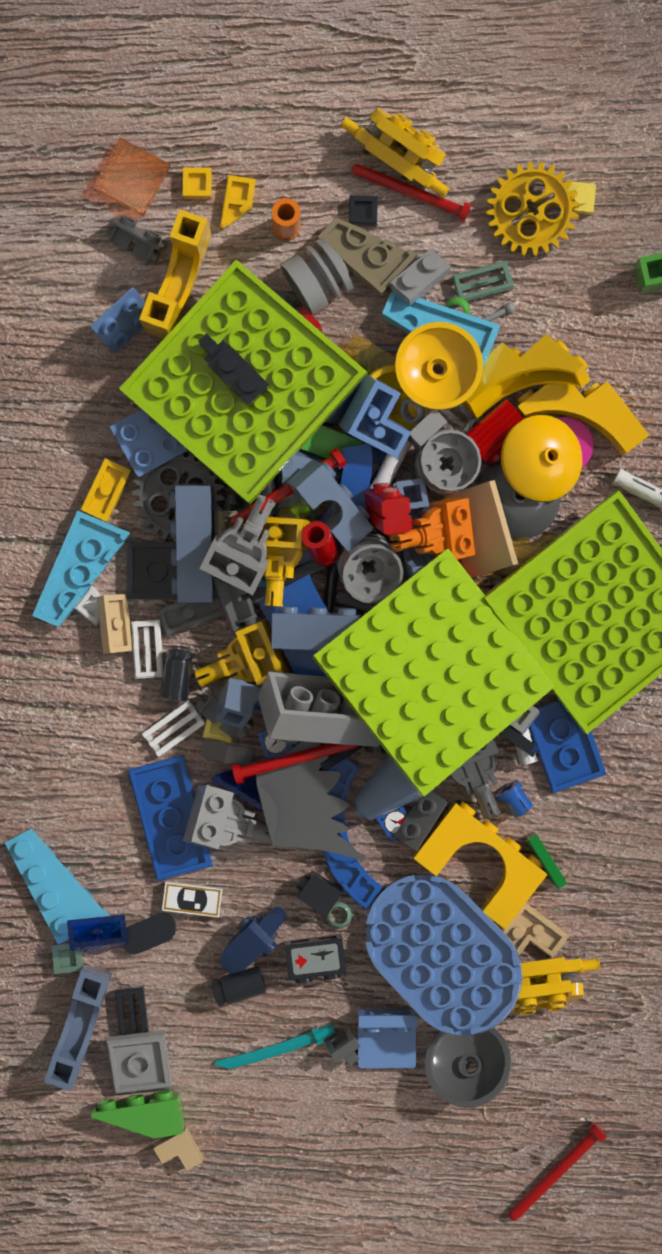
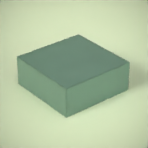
M82 941L54 943L51 945L54 974L80 972L84 967Z

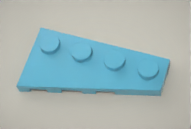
M391 291L382 312V319L406 334L411 333L414 329L432 322H447L463 328L475 339L480 348L483 358V369L500 329L499 324L421 298L409 306L393 291Z
M77 510L32 616L61 627L74 610V607L97 580L131 533Z
M32 828L5 842L57 944L110 917L105 909H102L93 899L94 897L88 890L84 889L75 879L71 871L58 860L54 852Z

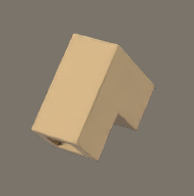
M185 1126L183 1134L167 1136L155 1143L153 1148L162 1164L179 1156L186 1171L201 1164L204 1159L187 1126Z

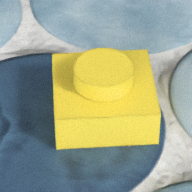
M573 182L568 191H577L578 195L571 199V201L579 202L580 207L573 209L572 212L592 215L596 184Z

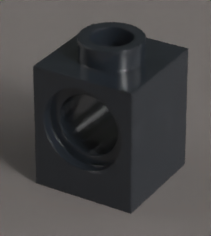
M313 871L310 876L305 874L296 887L300 890L297 898L325 917H327L342 895L341 888L316 871Z

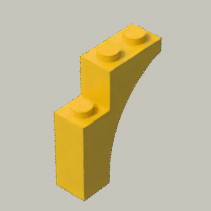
M547 334L523 355L517 348L513 347L510 349L502 342L490 353L477 389L461 405L478 419L486 410L504 397L527 387L540 384L562 383L583 388L590 381L586 371L588 365L578 354L575 356L571 355L567 346L561 340L557 339L554 341Z
M608 381L601 386L596 382L583 392L586 398L582 396L574 385L549 383L541 384L543 387L535 393L529 390L517 400L520 405L517 406L516 410L523 418L541 414H555L578 419L603 434L621 456L650 436Z

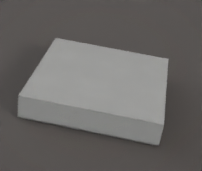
M165 1030L107 1037L106 1043L115 1094L172 1087Z

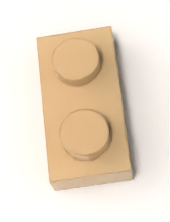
M127 594L98 596L97 603L103 654L133 651Z

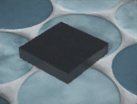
M127 542V599H177V595H172V578H177V566H172L171 550L176 549V542Z

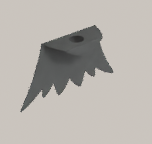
M301 741L284 755L320 746L321 743ZM328 756L256 775L257 788L270 839L276 847L321 850L364 860L352 845L337 835V833L348 831L349 828L341 822L331 819L347 809L349 804L338 797L327 794L341 776V773L336 771H319L321 768L320 763L325 761Z

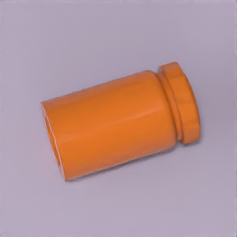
M283 198L275 202L272 207V231L279 240L291 241L299 234L300 208L294 200Z

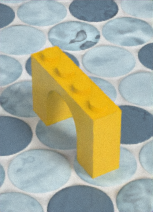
M181 209L178 211L169 236L172 242V254L163 284L158 294L149 292L139 318L147 334L164 339L182 319L212 238L206 218Z
M453 802L412 857L437 876L452 855L463 845L472 842H482L494 847L502 858L503 874L500 882L480 909L506 930L548 874L542 870L543 865L535 856L531 854L527 858L519 851L522 847L509 836L506 840L496 834L499 829L487 819L483 823L474 817L476 811L469 805L462 802L459 806Z

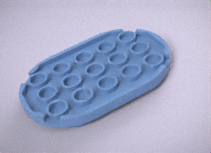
M412 875L392 883L382 891L373 903L366 922L368 954L379 973L423 1020L440 1031L454 1035L469 1036L486 1032L500 1024L514 1008L522 986L521 961L509 937L464 891L444 878L433 875Z

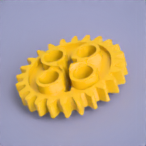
M531 161L528 162L527 170H523L522 166L517 164L516 174L507 169L508 179H497L501 185L500 189L491 188L496 198L487 199V202L494 206V209L486 211L487 216L495 217V219L488 224L490 228L498 227L493 234L495 238L504 236L501 242L503 247L510 242L512 243L511 252L513 253L521 247L523 256H526L528 250L532 249L534 256L537 257L539 248H543L544 252L549 254V245L553 244L554 247L559 249V238L566 241L569 240L565 233L566 229L575 231V226L570 223V220L579 219V215L572 212V210L579 208L580 203L571 201V199L575 198L578 193L577 191H568L573 185L572 180L562 182L565 177L564 171L554 175V165L546 171L542 161L538 169H534ZM536 182L545 185L544 192L539 196H534L529 192L531 185ZM551 193L555 194L553 199L538 206L539 213L537 215L530 212L516 225L511 224L514 219L521 217L529 211V204L532 203L534 206H537ZM517 199L521 202L520 209L514 213L508 212L506 210L507 202ZM550 206H557L561 209L560 216L554 220L548 219L545 216V212ZM534 223L537 226L536 233L532 236H524L521 233L523 225Z

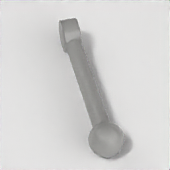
M507 303L503 309L482 319L491 321L505 313L511 314L515 311V305Z

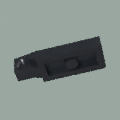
M206 333L198 341L200 346L208 353L204 357L208 367L248 407L254 404L270 388V385L223 340L217 344Z

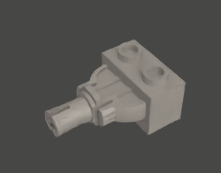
M258 495L242 530H239L244 518L239 517L233 527L224 531L221 536H215L199 568L251 595L254 594L269 562L266 559V540L270 532L265 529L261 539H258L271 510L275 506V502L269 499L264 510L261 511V507L266 499L262 495Z
M209 785L197 787L183 842L207 849H219V846H230L234 843L245 846L248 840L237 837L239 835L274 845L270 836L265 834H269L267 825L252 819L243 818V816L254 818L255 813L245 810L242 804L233 798V792Z

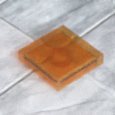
M119 138L93 185V189L130 210L145 216L171 166L160 158Z

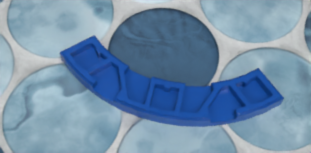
M368 443L342 447L346 466L343 467L340 484H344L353 494L351 501L355 506L360 505L363 507L365 503L364 491L369 489L372 448ZM332 504L319 521L324 522L329 518L332 513ZM303 550L302 558L294 569L313 561L308 551Z
M345 758L327 771L340 772L341 776L327 794L338 797L346 802L350 785L359 766ZM345 810L331 819L341 822L346 826ZM347 831L337 833V835L350 844ZM322 851L329 869L340 886L357 904L367 911L383 886L366 872L358 859Z

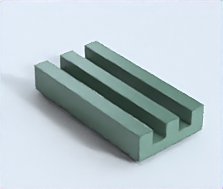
M507 260L451 276L457 297H461L467 302L514 289ZM503 269L504 274L464 285L460 284L462 280ZM506 280V284L463 295L464 291Z

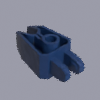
M274 907L263 917L257 914L251 918L248 915L237 926L239 932L228 942L219 959V963L230 975L245 970L261 954L267 956L277 946L275 939L278 933L276 931L281 927L286 918L284 908Z

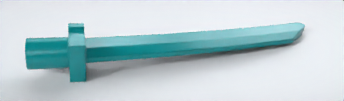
M332 1023L321 1028L316 1025L310 1032L257 1050L216 1060L215 1065L233 1069L275 1057L315 1042L320 1045L324 1042L325 1038L336 1034Z

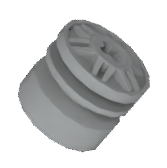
M324 238L315 241L319 255L312 246L306 247V254L309 259L307 263L299 255L295 254L280 264L292 290L302 305L313 316L328 306L325 292L329 291L338 300L342 297L338 285L347 294L354 290L345 263Z
M454 430L439 432L427 440L415 455L413 468L416 479L424 478L426 490L431 494L446 496L457 493L471 484L480 472V451L473 439L463 432ZM448 460V469L442 471L440 469L441 462Z
M369 532L350 551L347 552L343 548H339L340 556L336 561V567L346 590L353 598L363 603H378L401 585L403 577L402 564L385 537L375 532ZM363 561L372 562L369 566L367 564L362 565Z

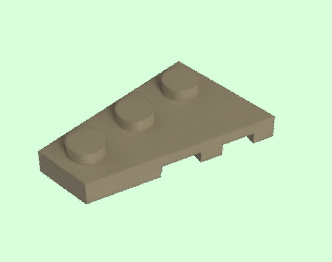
M337 217L317 237V240L324 238L340 255L347 269L379 297L390 287V282L407 269L419 254L410 249L406 251L394 245V242L387 239L381 240L368 234L367 230Z

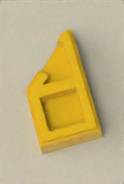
M227 175L220 229L225 230L252 210L256 179Z

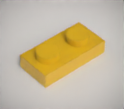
M105 458L81 510L108 523L132 471Z

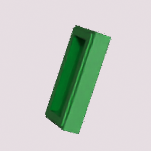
M535 832L525 837L526 842L543 865V869L548 874L553 885L560 889L568 884Z

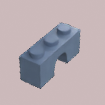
M312 459L286 483L300 500L313 510L322 502L331 500L333 506L332 513L323 523L329 527L338 546L348 552L374 529L367 521L370 515L362 506H355L351 501L353 494L344 484L338 485L334 480L336 473L326 462L321 464Z
M229 678L220 690L215 721L242 729L251 718L252 713L263 715L258 700L261 687L248 684L241 679ZM280 740L293 745H296L299 742L291 740Z

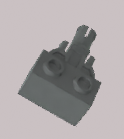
M494 738L450 774V777L462 786L465 795L471 794L468 783H470L483 819L492 817L487 803L494 816L501 813L487 779L488 775L492 785L498 783L494 772L496 769L495 754L499 753Z

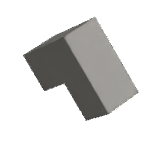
M432 410L410 431L411 433L407 440L417 450L447 421L437 410Z

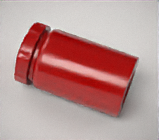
M321 521L307 524L302 530L301 538L313 561L317 565L324 567L334 564L340 556V549L329 527Z

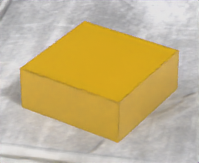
M183 167V199H212L211 168Z

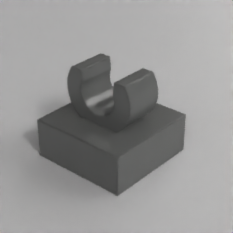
M349 1025L325 1040L328 1051L336 1063L345 1058L351 1066L360 1059L356 1054V1049L360 1047V1044Z

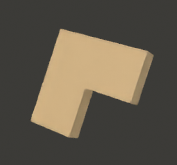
M527 903L506 930L501 928L514 944L518 955L531 942L553 959L569 937L565 931Z

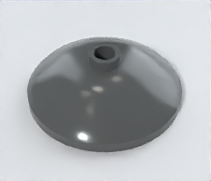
M501 458L494 465L490 464L482 473L477 485L495 480L511 539L522 540L532 538L546 530L554 521L559 511L561 498L547 502H537L527 498L518 500L515 497L516 491L511 487L504 475Z
M495 1028L469 1036L439 1031L430 1042L425 1056V1072L434 1092L447 1103L462 1108L479 1107L495 1099L505 1088L512 1067L510 1049L503 1036ZM470 1064H476L474 1072L467 1071Z

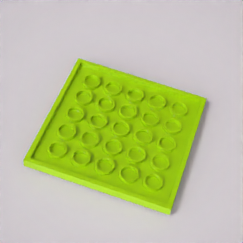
M236 259L121 385L119 390L248 504H251L367 375V371ZM206 333L217 344L222 340L227 345L229 344L270 385V388L250 407L208 367V363L204 360L208 353L198 342Z
M619 490L611 493L485 594L484 599L506 628L518 637L553 682L555 687L551 691L585 734L591 732L662 674V548Z
M448 548L312 656L421 797L426 796L555 687L518 637L506 628L484 599L485 595Z

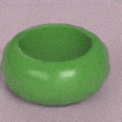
M453 297L445 304V307L451 308V305H459L463 308L464 313L470 315V305L461 297Z

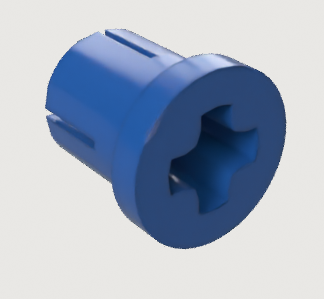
M519 780L508 783L495 795L499 802L505 804L514 818L524 815L533 806L521 789L522 784Z

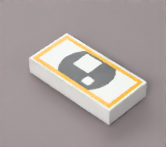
M166 881L162 911L219 918L223 888Z

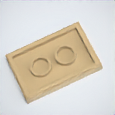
M495 480L444 497L469 499L475 555L461 558L463 568L471 578L518 564Z

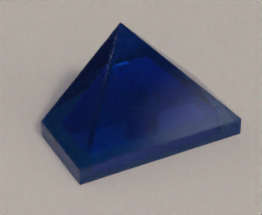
M232 769L216 773L211 779L258 809H262L256 775L244 778V783L238 785L236 784Z
M125 915L67 920L69 950L99 955L128 944Z

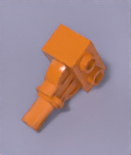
M442 498L429 501L428 510L423 513L420 519L412 521V525L422 526L412 527L409 532L390 535V541H399L390 543L392 549L396 552L415 546H422L415 548V551L420 554L428 553L434 557H437L447 548L456 559L475 555L468 498Z

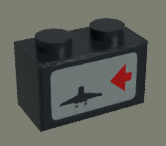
M342 934L285 941L289 980L295 979V983H308L313 981L312 977L324 976V980L341 978V974L346 973Z

